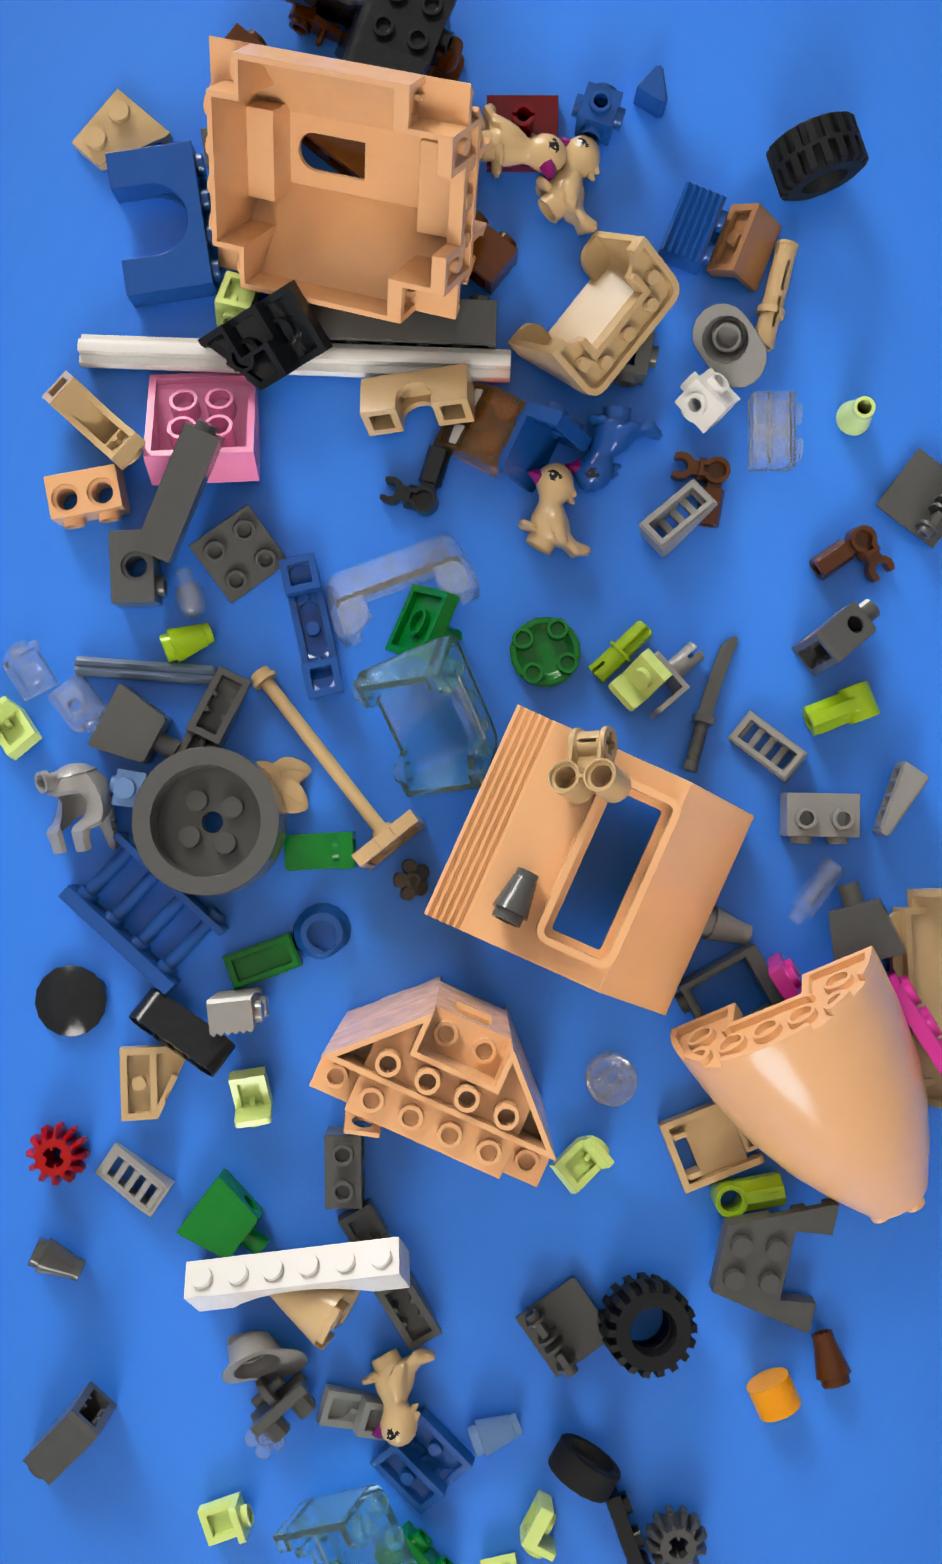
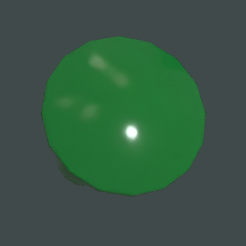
M541 617L530 620L514 632L510 645L511 663L517 675L527 683L538 687H553L568 680L576 671L581 657L580 642L574 630L568 626L567 622L560 618Z

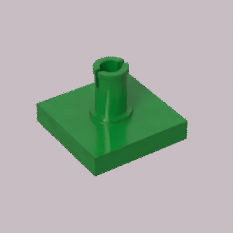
M413 584L385 650L428 665L432 664L439 646L446 648L450 652L456 650L460 644L449 639V637L462 641L463 634L460 630L448 625L460 597L448 591Z

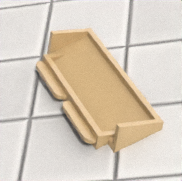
M942 887L907 889V907H892V913L889 914L906 949V954L889 958L890 970L894 968L899 978L906 974L922 1001L917 1006L919 1008L927 1006L942 1032ZM909 1026L920 1057L928 1105L942 1109V1075Z

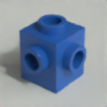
M589 81L585 94L578 93L571 116L577 118L574 135L590 136L595 142L608 146L613 130L620 131L626 112L625 108L620 107L623 92L617 91L614 86L608 83L601 82L596 84Z

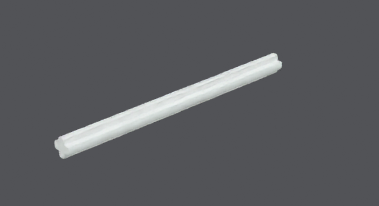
M81 334V339H78L77 351L80 354L79 364L82 368L240 373L235 372L226 365L227 360L212 348L201 346L198 342L200 338ZM332 343V348L288 374L370 378L467 363L473 382L510 383L511 350Z

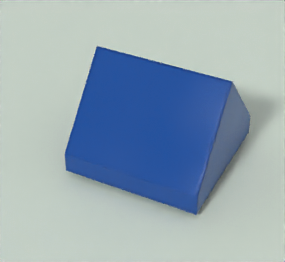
M662 65L656 66L637 86L633 104L655 118H662L668 100Z

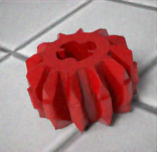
M64 1121L55 1124L54 1128L47 1124L41 1128V1134H35L31 1137L30 1142L34 1147L28 1149L25 1156L35 1159L29 1166V1171L39 1169L41 1171L38 1178L39 1181L43 1182L50 1176L53 1186L59 1185L62 1179L70 1183L76 1178V1173H82L86 1169V1164L83 1160L90 1156L91 1151L81 1148L88 1139L86 1136H81L80 1138L75 1136L78 1132V1126L74 1125L66 1132ZM56 1148H59L61 1150V1159H58L55 1156L57 1153Z

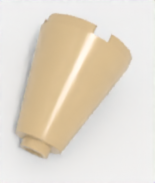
M312 1289L284 1292L269 1296L311 1343L322 1351L335 1336L330 1330L334 1331L339 1324H343L361 1290Z

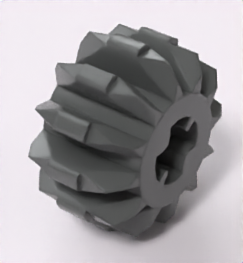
M669 1504L666 1506V1514L664 1515L654 1511L653 1519L655 1523H647L646 1533L649 1537L645 1540L647 1551L652 1553L653 1562L655 1564H699L698 1555H706L707 1550L704 1542L707 1533L705 1527L700 1525L699 1516L695 1512L688 1514L687 1508L683 1504L677 1512H673Z

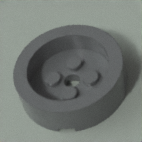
M219 747L190 748L175 753L163 760L149 773L142 783L135 798L132 812L133 839L143 863L161 882L175 890L191 895H226L241 891L253 884L260 877L264 876L276 862L283 848L287 832L285 802L281 791H279L268 772L253 760ZM212 812L219 813L223 819L221 829L215 833L209 832L204 823V819Z

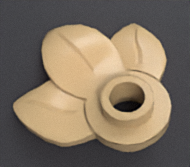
M282 757L274 763L265 760L256 761L257 764L268 772L279 791H281L287 813H300L308 809L307 795L299 784L312 771L307 763L294 757Z

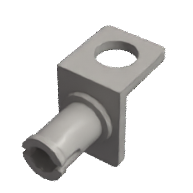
M688 642L669 660H666L659 651L654 653L673 674L665 682V685L673 694L648 715L651 719L663 712L690 688L682 677L696 664L704 660L701 650L691 658L687 657L698 647L694 643Z

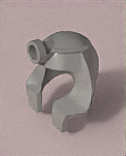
M70 763L54 772L49 773L44 770L35 774L34 780L38 791L58 799L55 818L46 832L53 854L68 852L63 831L82 815L84 816L73 825L71 830L76 852H85L92 849L90 829L98 825L102 829L104 838L111 849L115 850L120 846L112 838L118 832L115 821L114 807L111 805L112 796L109 790V781L96 767L86 763Z

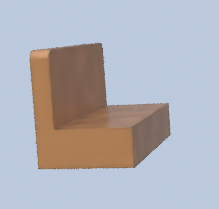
M760 203L732 204L706 271L712 277L736 278L749 291H756L781 231V225Z

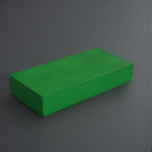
M291 931L222 957L234 990L303 965Z

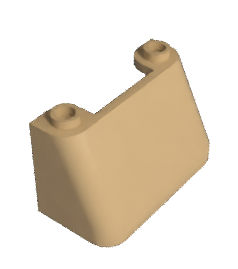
M596 231L585 244L580 257L581 266L590 278L589 282L549 332L536 323L529 322L523 324L507 342L510 347L526 361L577 391L592 396L602 394L671 309L679 295V282L676 276L645 236Z

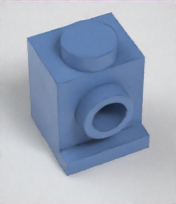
M123 768L117 769V775H112L109 783L110 794L113 797L111 805L133 808L137 793L149 773Z

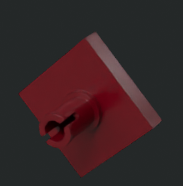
M487 95V104L492 103L496 107L498 115L517 125L527 137L530 138L531 133L536 135L550 133L558 137V95ZM491 161L486 162V172H492ZM519 164L502 167L501 172L537 171L529 165Z

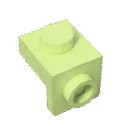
M6 696L0 698V745L6 755L16 761L43 737L26 711Z
M265 1066L229 1072L228 1082L236 1109L234 1118L236 1128L258 1127L271 1123L273 1097Z
M587 1135L577 1137L556 1158V1161H553L549 1166L569 1192L576 1194L601 1169L610 1168L615 1162L609 1155V1148L600 1138Z
M241 1491L202 1504L197 1511L208 1546L237 1537L239 1544L248 1541L251 1527L254 1526V1515L250 1504L244 1503Z

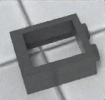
M751 942L737 947L682 978L678 987L679 992L674 996L684 1014L690 1011L694 1019L704 1016L690 989L743 960L767 1003L747 1013L742 1018L784 1001V998L770 978L768 966L757 946Z

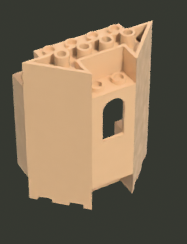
M209 35L211 83L209 88L206 89L203 108L207 116L208 133L205 149L209 156V176L207 180V189L211 199L209 228L212 231L213 246L218 247L220 266L238 271L240 273V288L272 294L287 283L295 280L306 301L310 304L401 324L414 311L456 320L460 309V285L468 284L476 260V256L473 255L474 241L479 236L484 235L487 226L486 222L475 220L479 159L481 155L493 147L491 139L482 135L481 130H484L485 122L480 108L472 106L474 91L471 83ZM308 133H317L365 143V178L318 170L311 167L302 156V139Z
M441 976L415 987L381 998V1000L363 1007L350 1010L345 1014L322 1053L321 1060L309 1086L346 1102L344 1110L493 1177L500 1179L503 1172L534 1187L538 1186L549 1159L556 1161L542 1097L507 1006L504 1009L440 981Z

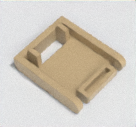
M714 1101L657 1122L681 1186L686 1194L765 1162L762 1153L747 1156L746 1153L758 1148ZM686 1137L696 1165L684 1170L673 1141Z

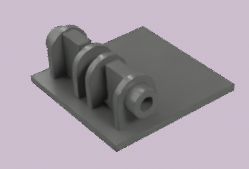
M918 448L875 506L931 548L942 537V465Z
M248 504L189 545L190 549L231 603L280 570L278 560L286 559Z
M574 1276L515 1317L556 1377L561 1374H565L567 1378L573 1376L578 1371L576 1363L604 1344L602 1341L603 1337L599 1333L598 1324L602 1323L598 1317V1309Z

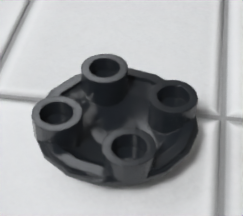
M73 965L58 967L43 977L36 990L35 1006L38 1017L49 1030L58 1035L74 1037L85 1034L98 1025L105 1013L107 1000L105 994L106 984L93 972L84 967Z

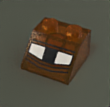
M473 382L475 421L442 426L433 445L449 450L452 456L496 478L500 471L498 469L500 453L504 446L507 445L515 428L516 419L523 411L527 402L498 387Z

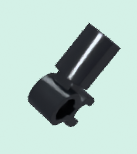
M429 445L418 479L421 485L415 486L410 484L406 487L403 486L398 478L387 476L385 479L386 483L395 486L397 490L393 496L381 494L380 500L389 506L403 503L404 508L416 511L421 516L434 514L439 506L436 490L442 487L452 453L447 449Z

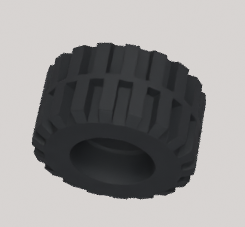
M848 111L830 112L810 118L781 135L766 152V158L779 196L784 201L807 200L836 189L857 175L869 160L855 116Z
M645 1272L637 1273V1279H633L630 1275L622 1277L624 1284L619 1286L615 1282L610 1287L614 1292L611 1296L604 1295L602 1302L606 1307L605 1309L599 1308L598 1317L602 1321V1323L598 1324L599 1333L603 1337L602 1341L617 1362L634 1375L638 1372L641 1377L650 1378L651 1372H653L659 1378L665 1376L664 1370L668 1368L673 1373L679 1369L676 1363L680 1359L686 1362L690 1357L686 1352L687 1348L694 1349L696 1340L691 1336L692 1333H697V1324L692 1320V1318L696 1317L693 1309L688 1305V1300L666 1279L664 1281L658 1275L651 1274V1277H649ZM649 1308H661L663 1321L658 1332L647 1340H632L630 1332L636 1316Z

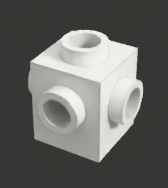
M710 368L701 375H698L696 372L691 374L681 384L680 388L683 390V393L674 403L681 409L685 419L694 423L705 433L716 425L740 398L729 387L727 379Z

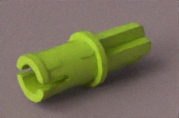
M637 621L616 642L611 640L609 642L611 646L594 663L589 665L588 669L604 684L625 662H631L630 657L652 637V631L645 623Z

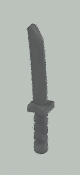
M731 637L720 646L698 713L693 714L691 722H695V728L692 732L689 750L687 751L683 766L685 771L697 773L698 762L700 761L704 740L707 735L706 732L715 721V717H712L729 663L738 643L737 637Z

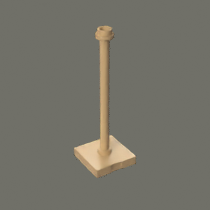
M268 666L261 667L250 677L256 691L261 689L265 691L373 830V838L351 855L361 868L373 869L425 828L426 825L410 809L393 823L389 821L385 823L274 681L277 677L274 669L270 670Z

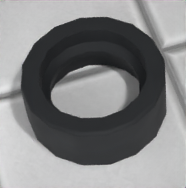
M571 1433L562 1434L548 1460L551 1471L564 1485L579 1496L596 1503H604L609 1499L621 1476V1471L609 1455L590 1441Z

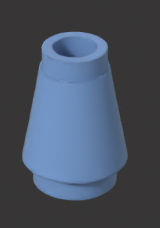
M516 1413L474 1420L475 1424L467 1427L476 1457L483 1454L488 1457L516 1439V1437L523 1435Z

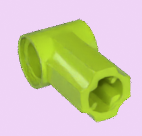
M868 680L837 691L836 695L802 707L804 722L812 736L823 734L847 723L851 725L880 714Z
M779 1171L736 1179L727 1177L712 1183L710 1187V1197L718 1212L727 1218L742 1215L747 1211L786 1204L784 1184ZM734 1190L737 1192V1196L732 1203L723 1204L720 1202L721 1196L726 1191Z

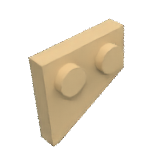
M163 1044L120 1047L121 1121L159 1119L185 1059Z

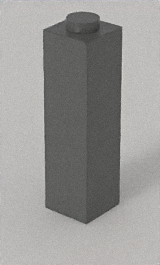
M197 419L195 424L184 422L134 548L167 563L176 559L225 438L216 434L218 427L200 419Z

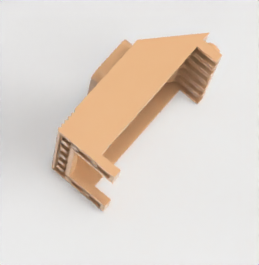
M517 705L424 914L594 991L666 1016L754 819V815L686 779L618 749L615 765L626 772L631 779V789L627 796L660 810L661 814L601 948H593L553 929V924L608 802L594 793L585 803L573 804L550 788L548 784L549 770L558 761L568 760V737L572 728ZM612 775L605 779L603 787L611 781ZM576 776L570 780L568 788L575 782ZM518 867L526 869L539 877L536 882L537 885L528 920H523L520 928L511 926L492 916L495 908L492 905L513 874H515Z

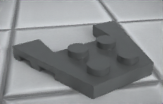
M831 1198L821 1199L820 1204L810 1206L799 1203L790 1205L789 1210L774 1213L764 1210L723 1218L709 1281L712 1292L800 1331L809 1333L816 1307L813 1297L810 1295L782 1293L795 1233L806 1232L833 1235L839 1209L838 1202Z

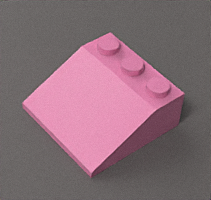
M198 372L152 374L149 376L144 437L146 443L143 449V459L152 486L160 484L184 422L195 424L197 419L218 427L216 434L225 438L207 483L260 481V429L257 387L247 381L242 373Z

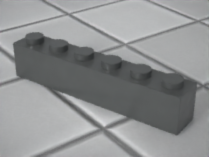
M473 295L469 299H460V309L456 320L414 311L401 324L308 303L331 343L496 349L497 300H490L488 296Z

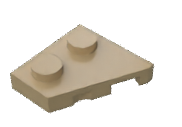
M117 88L71 143L84 157L101 171L107 170L105 153L149 147L159 142L168 144L173 138L168 130Z

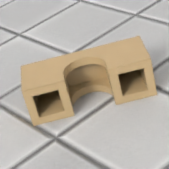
M467 363L361 379L360 415L369 436L404 432L406 416L411 410L420 406H430L433 408L439 426L475 421L474 384Z

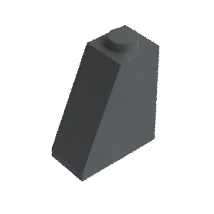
M90 1381L33 1444L22 1461L28 1465L32 1475L43 1479L50 1485L96 1440L117 1404Z

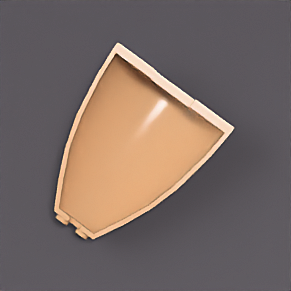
M873 946L802 974L801 994L743 1018V1014L737 1004L732 1003L671 1029L670 1038L674 1050L705 1092L757 1148L788 1173L827 1197L870 1217L871 1221L876 1224L883 1223L889 1218L896 1217L905 1212H916L924 1206L925 1199L923 1196L928 1187L930 1154L928 1097L918 1050L897 994Z

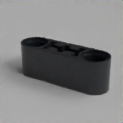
M154 987L150 988L128 1016L143 1031L211 1077L215 1076L236 1047L225 1035L220 1036L217 1034L215 1037L211 1036L208 1023Z

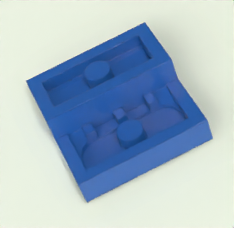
M426 1407L419 1411L421 1415L418 1420L417 1431L410 1443L405 1446L395 1447L387 1442L370 1462L420 1515L445 1496L447 1487L469 1470L475 1460L472 1453Z

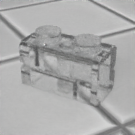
M755 391L749 397L748 471H791L797 465V460L802 459L803 440L802 438H797V425L802 423L803 405L802 403H796L795 391Z

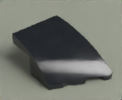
M295 280L287 283L266 298L198 339L201 346L212 348L227 360L226 365L235 372L242 373L247 381L260 391L333 347Z

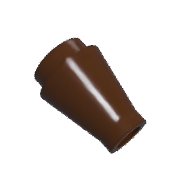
M832 1329L813 1332L811 1337L814 1348L816 1379L821 1382L822 1388L833 1389L849 1384L851 1382L849 1377L851 1369L834 1338Z

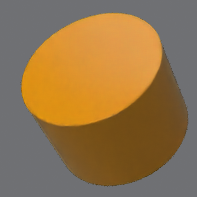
M775 1367L764 1370L751 1378L747 1383L746 1389L759 1418L764 1422L783 1420L794 1414L801 1406V1398L786 1368Z

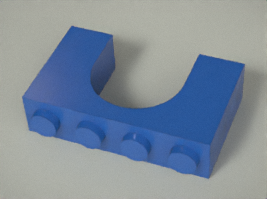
M191 140L105 153L110 189L119 204L153 198H166L180 204L186 209L188 214L186 232L173 249L158 255L121 260L126 294L133 306L139 308L216 296L218 293L217 282H222L223 277L219 259L213 260L212 247L216 246H213L212 231L209 228L206 212L211 211V200L208 189H203L201 177L207 176L203 154H196Z

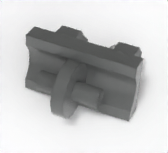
M301 1370L287 1382H285L281 1375H278L271 1382L266 1377L261 1376L255 1382L259 1393L251 1399L252 1404L257 1409L251 1413L253 1425L250 1427V1430L256 1437L263 1433L274 1443H278L290 1430V1423L282 1416L286 1411L291 1408L300 1419H303L316 1408L315 1399L308 1389L307 1377Z

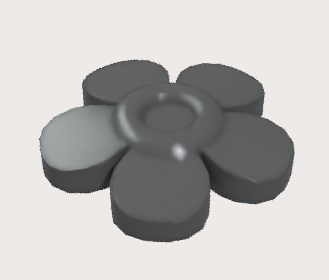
M406 859L401 864V869L404 873L397 872L394 874L393 885L401 888L400 897L402 899L410 901L415 897V894L423 896L427 892L428 884L422 880L428 877L429 870L425 864L417 865L413 859Z

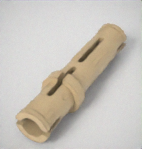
M788 239L776 241L762 304L758 305L756 311L758 317L756 331L761 337L767 352L774 350L780 321L784 320L786 312L783 308L799 248L798 243Z

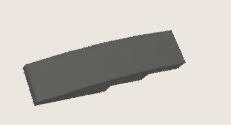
M219 666L186 727L187 733L176 753L195 747L223 748L249 692L252 681Z
M370 1198L364 1200L362 1209H348L338 1215V1222L350 1242L392 1237ZM411 1270L410 1288L375 1292V1295L410 1351L442 1333L441 1327Z

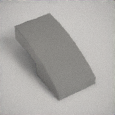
M325 1384L316 1415L318 1425L351 1429L356 1437L384 1440L371 1435L379 1424L383 1413V1403L379 1396L352 1388Z

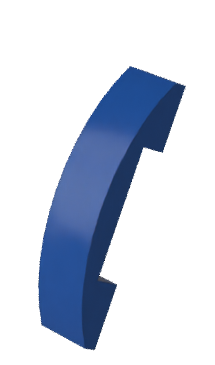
M308 553L278 560L298 642L308 699L312 700L343 693L344 686L335 639L314 553Z

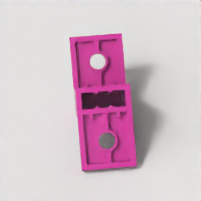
M780 952L767 958L768 974L784 1000L801 994L802 980L800 977L802 975L791 958L784 960ZM893 968L887 971L886 974L897 994L906 1021L942 1075V1038H938L942 1035V1032L927 1006L925 1005L921 1008L917 1006L922 1001L906 974L899 978Z

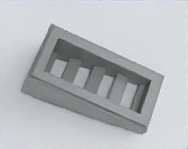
M693 478L638 524L640 534L664 558L717 506V501ZM691 495L701 507L696 509L687 498ZM681 506L690 516L685 519L676 509ZM670 517L678 526L673 529L666 519ZM659 527L666 536L661 538L655 530Z
M751 710L728 737V740L784 784L788 783L808 757L806 751ZM755 724L759 729L748 743L742 740L743 737ZM766 733L770 738L758 752L754 747ZM778 742L782 747L770 761L766 756ZM788 752L792 753L794 756L783 770L780 769L777 765Z
M907 761L897 762L894 766L872 832L877 836H889L929 780V776Z
M118 1142L113 1145L95 1172L150 1218L176 1182ZM121 1157L124 1162L116 1174H114L110 1169L117 1158ZM131 1166L135 1171L126 1182L122 1179V1176L128 1167ZM142 1175L146 1180L138 1190L133 1185ZM153 1184L157 1189L150 1198L145 1193Z

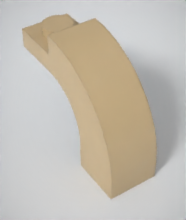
M67 371L42 396L46 402L121 470L133 464L142 454L146 441L112 413Z

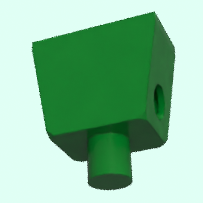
M225 1168L176 1232L180 1236L222 1258L231 1257L240 1245L252 1254L261 1253L270 1240L269 1237L254 1227L264 1211L263 1208Z

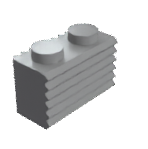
M261 987L218 991L206 1001L209 1033L213 1037L217 1034L222 1036L224 1033L229 1036L232 1032L237 1034L239 1031L243 1034L246 1031L252 1033L261 1022H264L265 1017H268L270 1014L269 999L267 995H262Z

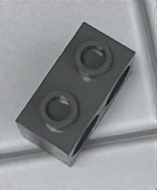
M328 1126L324 1135L325 1209H362L365 1199L364 1136L343 1133L344 1126Z

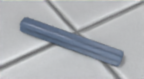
M77 656L74 663L75 674L79 676L209 685L217 671V668L212 665Z

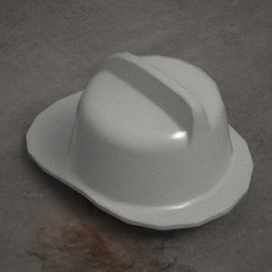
M726 303L714 304L704 309L697 317L692 331L695 347L708 367L722 374L732 388L746 387L756 382L765 369L767 350L749 319L737 307Z
M249 1331L232 1335L227 1340L229 1366L222 1373V1380L225 1383L236 1384L258 1380L261 1376L266 1377L268 1380L275 1379L278 1375L284 1378L302 1370L307 1364L308 1357L304 1352L297 1349H281L276 1339L267 1331Z

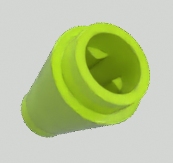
M208 622L166 629L167 633L159 635L169 663L176 660L180 663L209 646V644L215 643Z

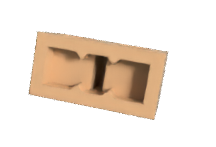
M116 464L43 477L51 520L60 526H64V529L83 528L86 526L87 521L97 519L101 523L116 522L121 520V515L131 513L124 473ZM106 488H112L113 496L110 501L100 503L99 495L101 491ZM72 494H76L77 504L75 507L65 510V499Z

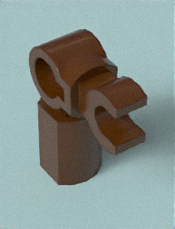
M676 452L673 460L685 463L686 471H673L670 478L681 482L691 477L695 478L697 482L705 484L703 488L717 501V506L697 526L718 528L725 490L721 489V485L730 475L731 468L729 462L722 457L710 459L700 457L699 460H695L687 452Z
M861 525L849 530L844 537V541L838 540L809 560L810 567L820 580L826 579L854 559V555L859 562L863 561L865 564L864 574L867 580L872 583L880 580L875 571L878 563L883 566L886 572L895 569L892 559L880 553L881 547L877 542L876 532L867 525Z

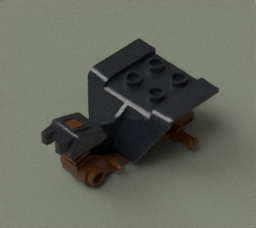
M285 0L286 2L293 3L289 13L290 28L304 36L309 35V32L318 35L315 41L317 47L322 45L325 38L338 43L334 54L340 60L458 81L464 67V57L462 55L463 42L459 37L454 36V32L451 31L450 16L457 0ZM339 24L345 26L343 31L339 29Z

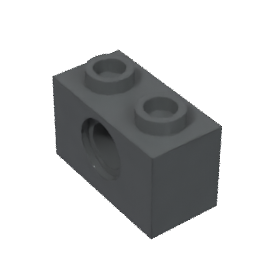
M141 529L108 531L111 603L119 608L163 606L162 596H167V579L165 575H161L162 560L134 548ZM140 560H145L147 563L146 572L140 577H134L132 574L133 565Z

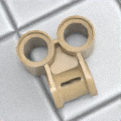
M604 726L601 730L584 731L582 728L571 729L568 737V760L558 761L549 770L548 784L550 788L573 804L585 803L594 793L609 803H617L625 799L631 789V779L626 772L615 765L618 741L614 728L612 726ZM612 775L611 781L603 787L605 779ZM576 776L575 782L568 788L570 780Z

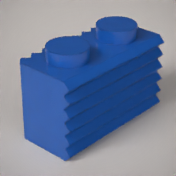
M686 182L658 252L665 263L696 275L700 264L707 267L715 245L709 243L713 231L721 232L729 213L722 210L726 201L724 195H719L717 192L713 193L711 190H706L697 184Z

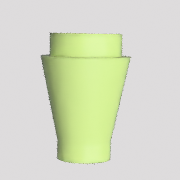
M862 396L843 403L836 413V422L840 430L852 436L864 433L871 424L872 415L876 409L875 402L868 396Z

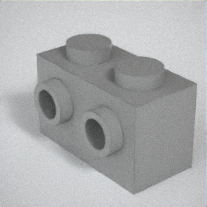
M780 793L779 835L790 836V843L812 844V837H826V844H848V837H860V794Z

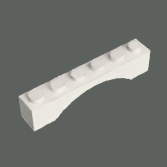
M398 1236L186 1262L184 1299L199 1312L234 1308L256 1298L291 1291L351 1289L376 1292L410 1288L409 1250Z

